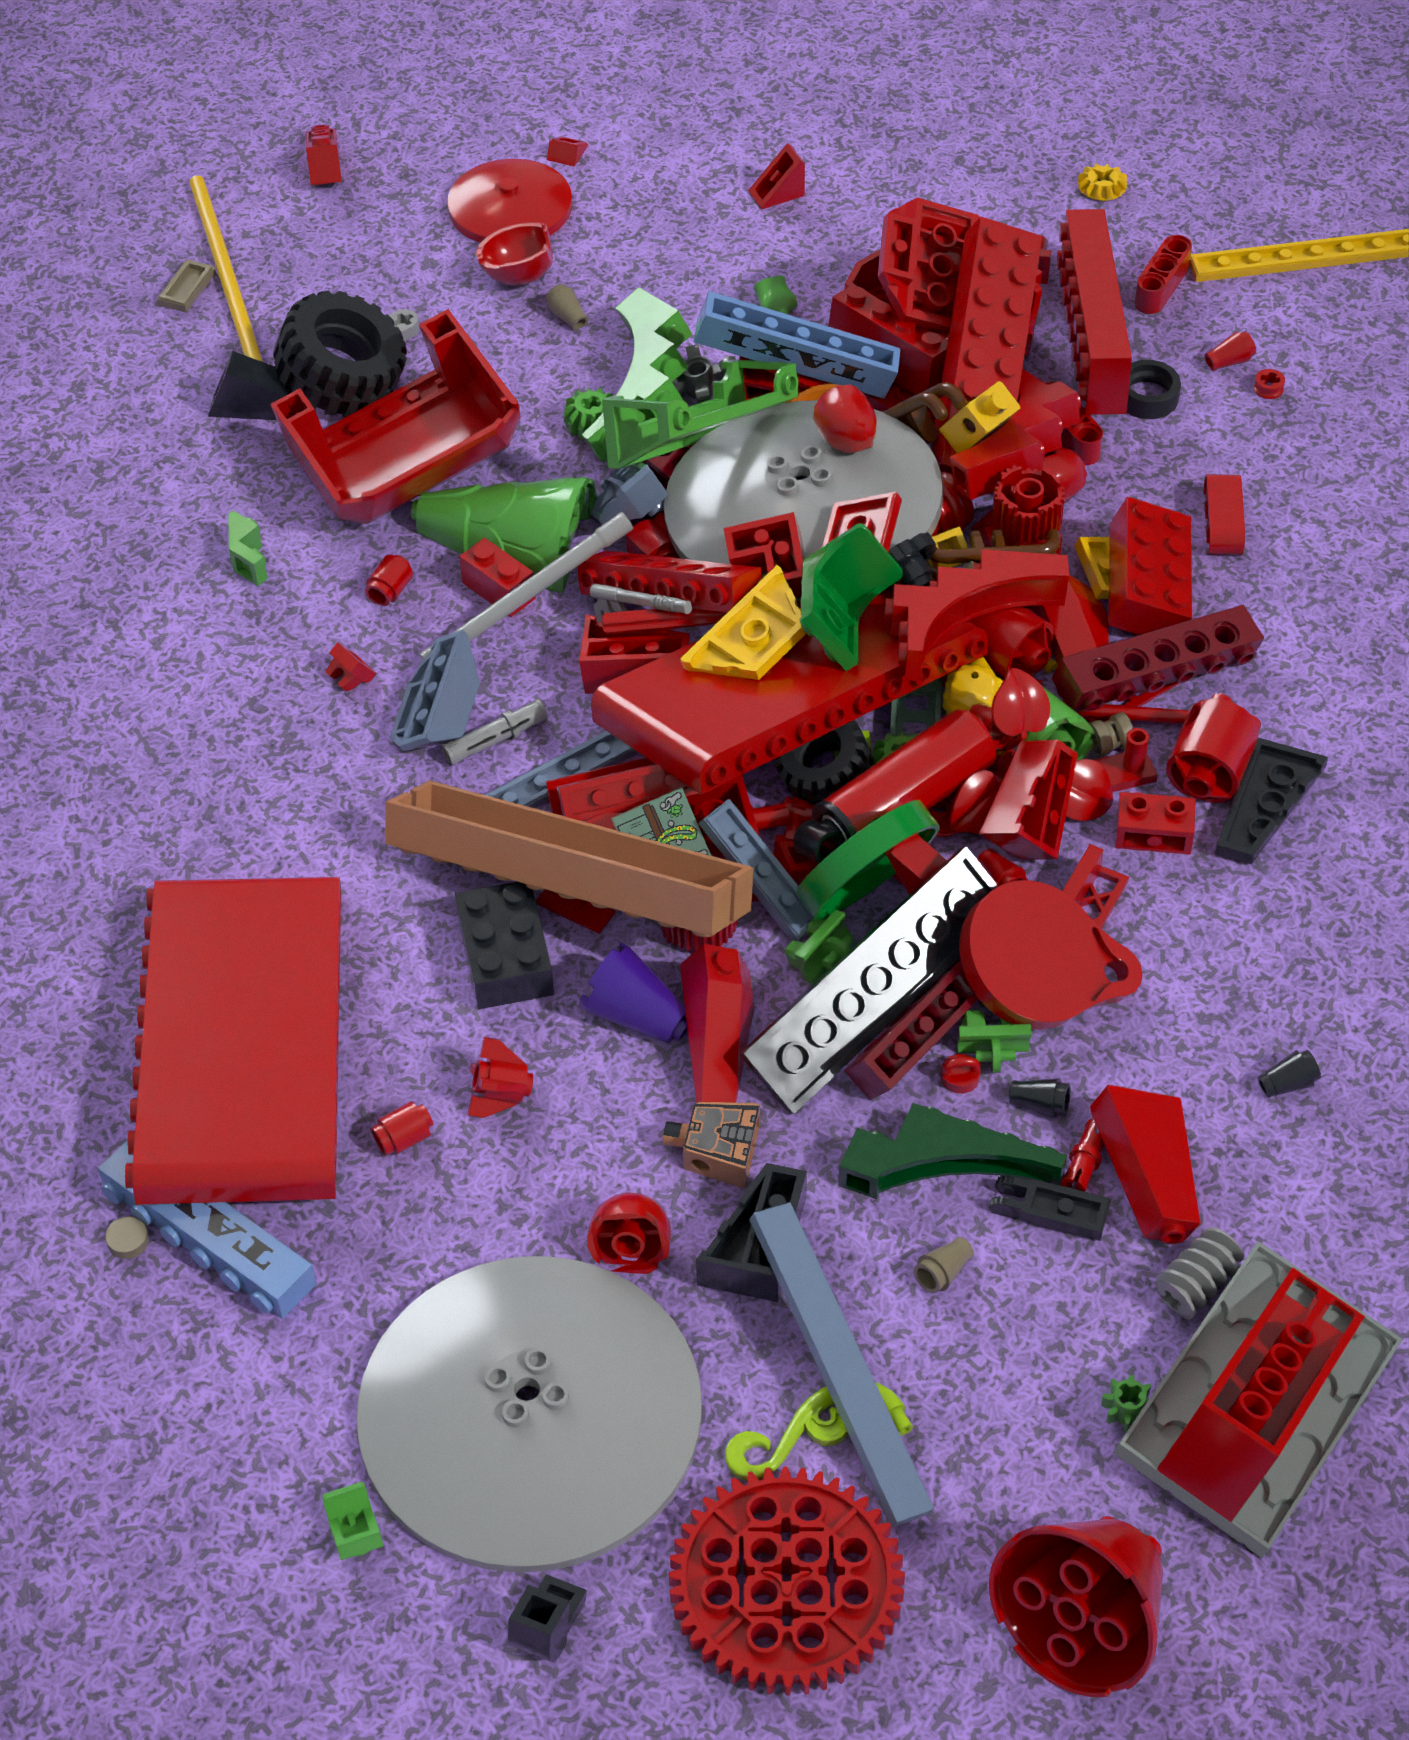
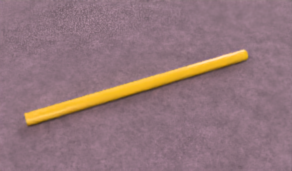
M193 176L189 184L245 356L263 362L205 180L202 176Z

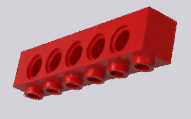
M607 550L594 554L577 566L581 595L591 596V586L593 584H600L651 595L679 598L690 601L694 609L726 613L762 580L761 567Z

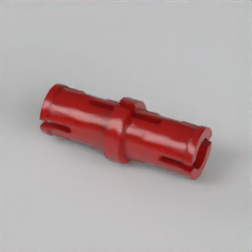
M1089 1119L1086 1122L1079 1144L1074 1145L1070 1152L1069 1159L1071 1163L1061 1181V1186L1071 1188L1073 1182H1077L1075 1189L1086 1192L1093 1171L1098 1170L1103 1158L1101 1151L1104 1147V1142L1100 1133H1095L1096 1124L1094 1119Z

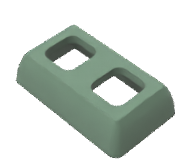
M941 677L892 701L890 734L898 736L901 730L903 731V725L906 722L925 723L927 728L940 720ZM907 695L926 696L928 698V708L926 710H908L904 707L905 697ZM904 733V734H905V736L910 737V736H912V735L915 734V733Z

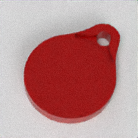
M1019 880L1005 883L995 888L973 906L962 926L959 942L960 958L969 985L980 1001L991 1012L1013 1025L1031 1024V1029L1057 1027L1086 1010L1123 1000L1134 993L1141 985L1143 974L1141 964L1136 955L1103 931L1074 899L1058 888L1042 882ZM1105 967H1110L1115 971L1117 981L1111 982L1107 979L1104 972Z

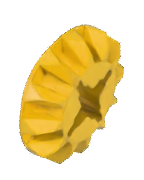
M1095 163L1093 168L1084 167L1083 173L1079 174L1078 188L1081 193L1091 199L1101 201L1113 200L1122 196L1127 190V174L1121 173L1120 167L1111 168L1109 163L1105 166Z

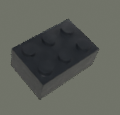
M517 881L455 893L458 921L478 1010L554 995L552 968L533 889L528 888L525 883Z

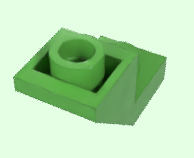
M233 510L228 514L229 552L233 571L259 586L268 579L265 566L266 560L262 553L258 551L262 548L260 528L253 519L245 518Z

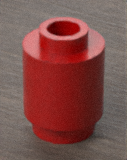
M399 555L384 556L366 581V596L373 603L381 606H387L390 602H395L413 577V571L409 562Z
M410 1101L377 1119L378 1124L371 1127L370 1130L376 1144L385 1156L393 1152L397 1155L430 1137L429 1127L433 1126L434 1123L423 1104L416 1106L413 1101Z

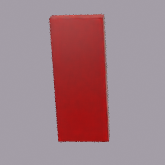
M546 889L536 899L537 905L598 934L602 932L616 913V910L611 908L594 907L591 902L582 899L562 898L559 896V893Z

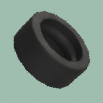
M1156 360L1132 362L1127 413L1141 419H1158L1168 416L1173 412L1179 402L1181 390L1180 376L1175 369L1164 362ZM1140 382H1151L1159 384L1167 392L1158 396H1145L1136 393L1130 386Z

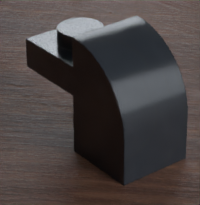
M547 1574L538 1588L528 1585L509 1617L508 1644L550 1662L556 1661L566 1646L568 1632L586 1602L587 1590Z

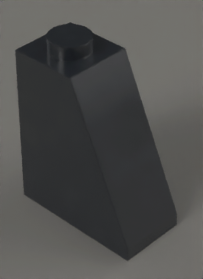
M232 351L215 390L208 417L277 420L270 404L292 393V389L285 387L280 379L281 374L277 373L275 366Z

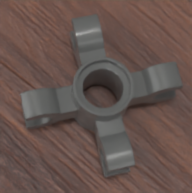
M698 344L687 346L685 348L688 360L685 362L689 368L672 383L679 394L688 392L699 403L712 400L711 397L714 396L712 382L721 381L726 373V369H722V362L736 358L735 356H728L723 358L718 364L711 365L707 357L701 356Z

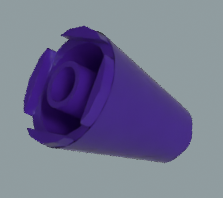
M624 943L619 944V951L613 949L605 957L588 982L593 988L590 997L582 994L579 1007L586 1013L665 1043H670L673 1038L680 1041L688 1031L685 1005L641 958Z

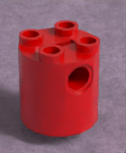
M1022 606L998 610L968 620L986 631L988 636V654L983 656V658H985L993 672L1001 678L1005 679L1009 668H1016L1033 676L1047 665L1054 641V628L1050 622L1027 607Z
M1214 694L1211 699L1195 703L1188 712L1167 761L1166 774L1170 783L1180 793L1206 802L1221 803L1231 799L1238 790L1257 743L1261 728L1260 720L1243 707L1233 703L1232 699L1225 694Z

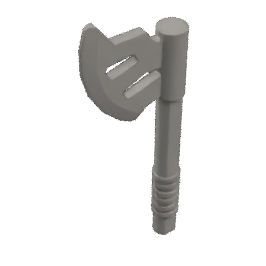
M593 584L590 588L591 597L597 598L594 609L597 622L601 623L602 616L605 613L628 611L623 602L674 613L689 614L692 610L690 601L679 598L651 595L600 584Z

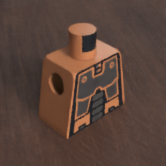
M698 1102L693 1106L689 1124L672 1121L666 1122L663 1145L683 1148L684 1170L737 1187L746 1188L760 1127V1104Z

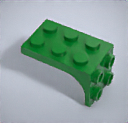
M864 524L853 526L803 559L802 599L800 600L801 626L810 637L815 636L820 641L827 657L832 662L837 661L845 671L858 664V624L863 611L879 593L902 578V568Z

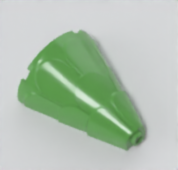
M564 477L522 483L508 482L485 487L481 484L421 494L420 498L414 499L412 503L411 518L416 520L418 533L460 554H463L485 537L532 570L535 575L570 550L579 520L590 519V514L597 498V491L594 480L585 477ZM571 571L547 587L546 590L564 593Z

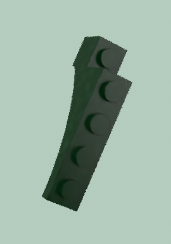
M912 1103L896 1140L889 1139L880 1132L856 1129L839 1165L838 1186L877 1199L879 1193L918 1180L950 1175H1010L1011 1177L1015 1176L1026 1180L1033 1178L1060 1185L1065 1173L1067 1155L1059 1153L1049 1146H1038L1021 1140L1011 1133H1000L988 1129L973 1120H962L944 1114L937 1108L924 1107Z

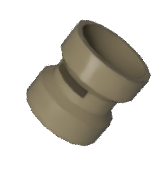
M1124 712L1113 714L1104 722L1101 720L1089 722L1094 730V734L1091 733L1090 738L1093 741V752L1100 758L1109 755L1113 749H1125L1127 733L1133 729V726Z

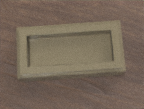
M186 259L157 297L158 305L186 313L216 274L215 266Z

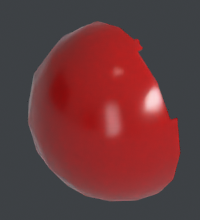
M534 222L520 223L502 228L487 236L478 245L476 250L480 267L492 279L509 286H522L539 280L551 268L553 263L552 246L547 225Z

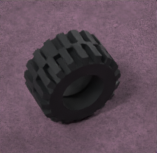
M853 720L777 757L774 763L793 798H802V800L816 805L874 765V758L858 723ZM828 751H839L837 757L828 765L820 768H808L818 755Z

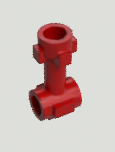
M786 797L785 802L789 810L790 826H786L783 835L776 834L774 847H776L778 842L793 841L797 828L803 822L811 820L815 804L808 803V801L798 797Z

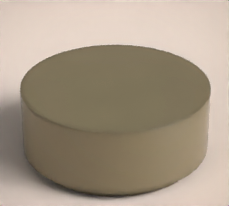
M122 1217L115 1220L108 1227L105 1235L110 1252L122 1259H130L140 1255L149 1243V1235L145 1224L135 1217Z

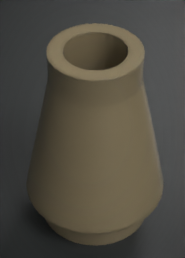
M559 284L549 290L545 301L547 309L568 324L574 331L588 324L589 318L585 315L571 287Z
M957 1237L952 1242L920 1256L917 1265L914 1267V1276L919 1285L930 1293L945 1291L967 1261L974 1256V1250L966 1239Z

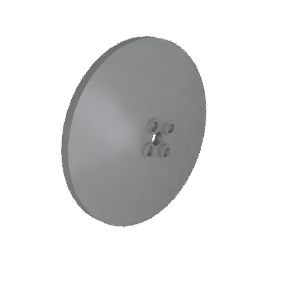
M818 400L783 403L728 422L705 435L689 449L674 469L667 485L666 492L669 495L664 500L666 527L670 541L681 559L730 564L723 528L794 512L801 531L805 557H808L822 548L834 503L897 492L902 502L890 545L891 549L898 543L906 539L910 540L919 533L928 532L932 535L936 529L943 505V486L939 465L929 446L915 431L898 419L874 409L877 426L873 447L856 453H844L827 444L815 425L813 413L814 406ZM799 476H806V477H807V478H805V479H803V480H797V479H796V477H799ZM768 572L761 573L762 579L768 574ZM800 597V598H795V599H796V601H800V600L802 599V597Z
M548 1256L516 1257L481 1264L461 1271L424 1292L392 1322L378 1342L363 1375L357 1407L358 1440L363 1463L371 1484L391 1515L410 1534L439 1553L468 1565L505 1572H540L581 1564L604 1555L641 1532L663 1511L683 1483L694 1459L702 1422V1395L694 1357L685 1337L662 1306L638 1286L609 1270L581 1261ZM525 1386H533L540 1391L536 1398L529 1401L519 1399L516 1393Z

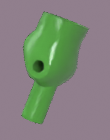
M784 276L766 278L754 285V291L761 307L790 315L789 312L797 308L796 296L789 289Z

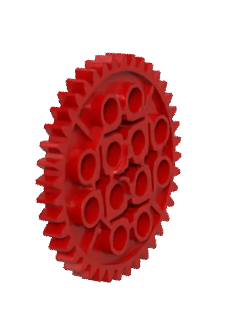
M783 1466L780 1478H775L770 1468H765L764 1480H758L755 1474L750 1471L748 1472L747 1484L743 1486L734 1477L731 1479L732 1491L730 1493L718 1486L716 1487L717 1502L704 1497L702 1499L704 1512L692 1509L690 1512L692 1524H682L681 1536L683 1538L675 1539L674 1549L677 1554L670 1556V1568L674 1570L669 1572V1586L674 1587L670 1589V1602L676 1604L673 1607L674 1618L676 1620H683L680 1623L682 1636L691 1635L689 1638L691 1650L703 1647L701 1659L704 1664L717 1658L715 1663L716 1674L720 1675L728 1668H731V1683L733 1684L741 1680L744 1675L748 1676V1686L751 1691L755 1689L760 1681H765L766 1692L769 1695L772 1694L778 1683L782 1684L785 1695L790 1696L793 1684L799 1683L801 1690L806 1695L809 1694L811 1681H816L823 1691L827 1690V1676L832 1675L837 1682L842 1684L844 1683V1668L857 1675L860 1673L859 1658L872 1663L874 1660L872 1647L880 1650L885 1648L886 1638L883 1634L893 1635L895 1623L891 1619H899L901 1606L897 1603L903 1602L904 1589L900 1586L904 1585L905 1572L899 1570L903 1566V1556L896 1554L898 1551V1539L888 1538L891 1534L890 1523L879 1524L881 1521V1510L874 1509L867 1512L869 1508V1498L867 1496L854 1501V1486H850L843 1492H840V1478L835 1477L828 1485L823 1484V1472L821 1471L814 1476L813 1480H808L806 1469L802 1467L796 1478L791 1477L787 1466ZM766 1512L774 1517L767 1521H760L754 1518V1515ZM804 1512H811L816 1514L818 1518L806 1521L799 1518L798 1515ZM781 1533H790L791 1541H782ZM740 1551L744 1552V1574H746L743 1607L739 1606V1583H737ZM829 1551L833 1552V1574H836L837 1580L834 1583V1607L830 1606V1583H828L827 1574H829ZM722 1553L729 1556V1559L725 1562L717 1563L711 1561L709 1557L713 1554ZM767 1553L772 1555L774 1559L763 1563L755 1560L754 1556ZM804 1553H812L818 1556L819 1559L808 1563L800 1560L798 1557ZM848 1553H857L863 1556L864 1559L859 1562H849L843 1556ZM782 1575H791V1581H782ZM855 1594L863 1597L865 1601L861 1604L853 1605L846 1602L844 1598ZM715 1595H724L730 1599L723 1605H715L708 1601ZM759 1595H769L775 1601L768 1605H761L756 1603L754 1599ZM804 1595H814L820 1601L813 1605H807L800 1602L799 1598ZM782 1616H791L792 1626H783ZM767 1637L774 1640L775 1644L769 1648H760L754 1644V1641ZM813 1637L818 1639L821 1644L815 1648H806L799 1642L804 1638Z

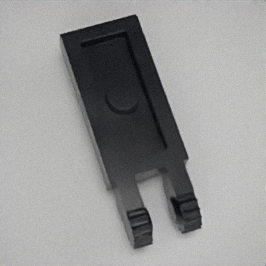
M1010 1175L998 1176L995 1184L998 1192L1020 1198L1025 1197V1199L1020 1201L1005 1198L1004 1196L992 1197L989 1204L991 1213L1013 1219L1020 1218V1221L1101 1241L1111 1199L1108 1197L1033 1178L1026 1180L1015 1176L1011 1177Z

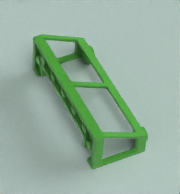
M741 359L722 362V369H726L725 376L721 381L712 382L714 399L690 407L683 400L659 402L624 399V396L614 395L603 398L602 406L608 468L621 469L695 444L705 435L728 422L792 401L798 397L796 363ZM743 368L778 370L774 378V392L745 400ZM629 408L656 410L657 417L638 423L637 410Z

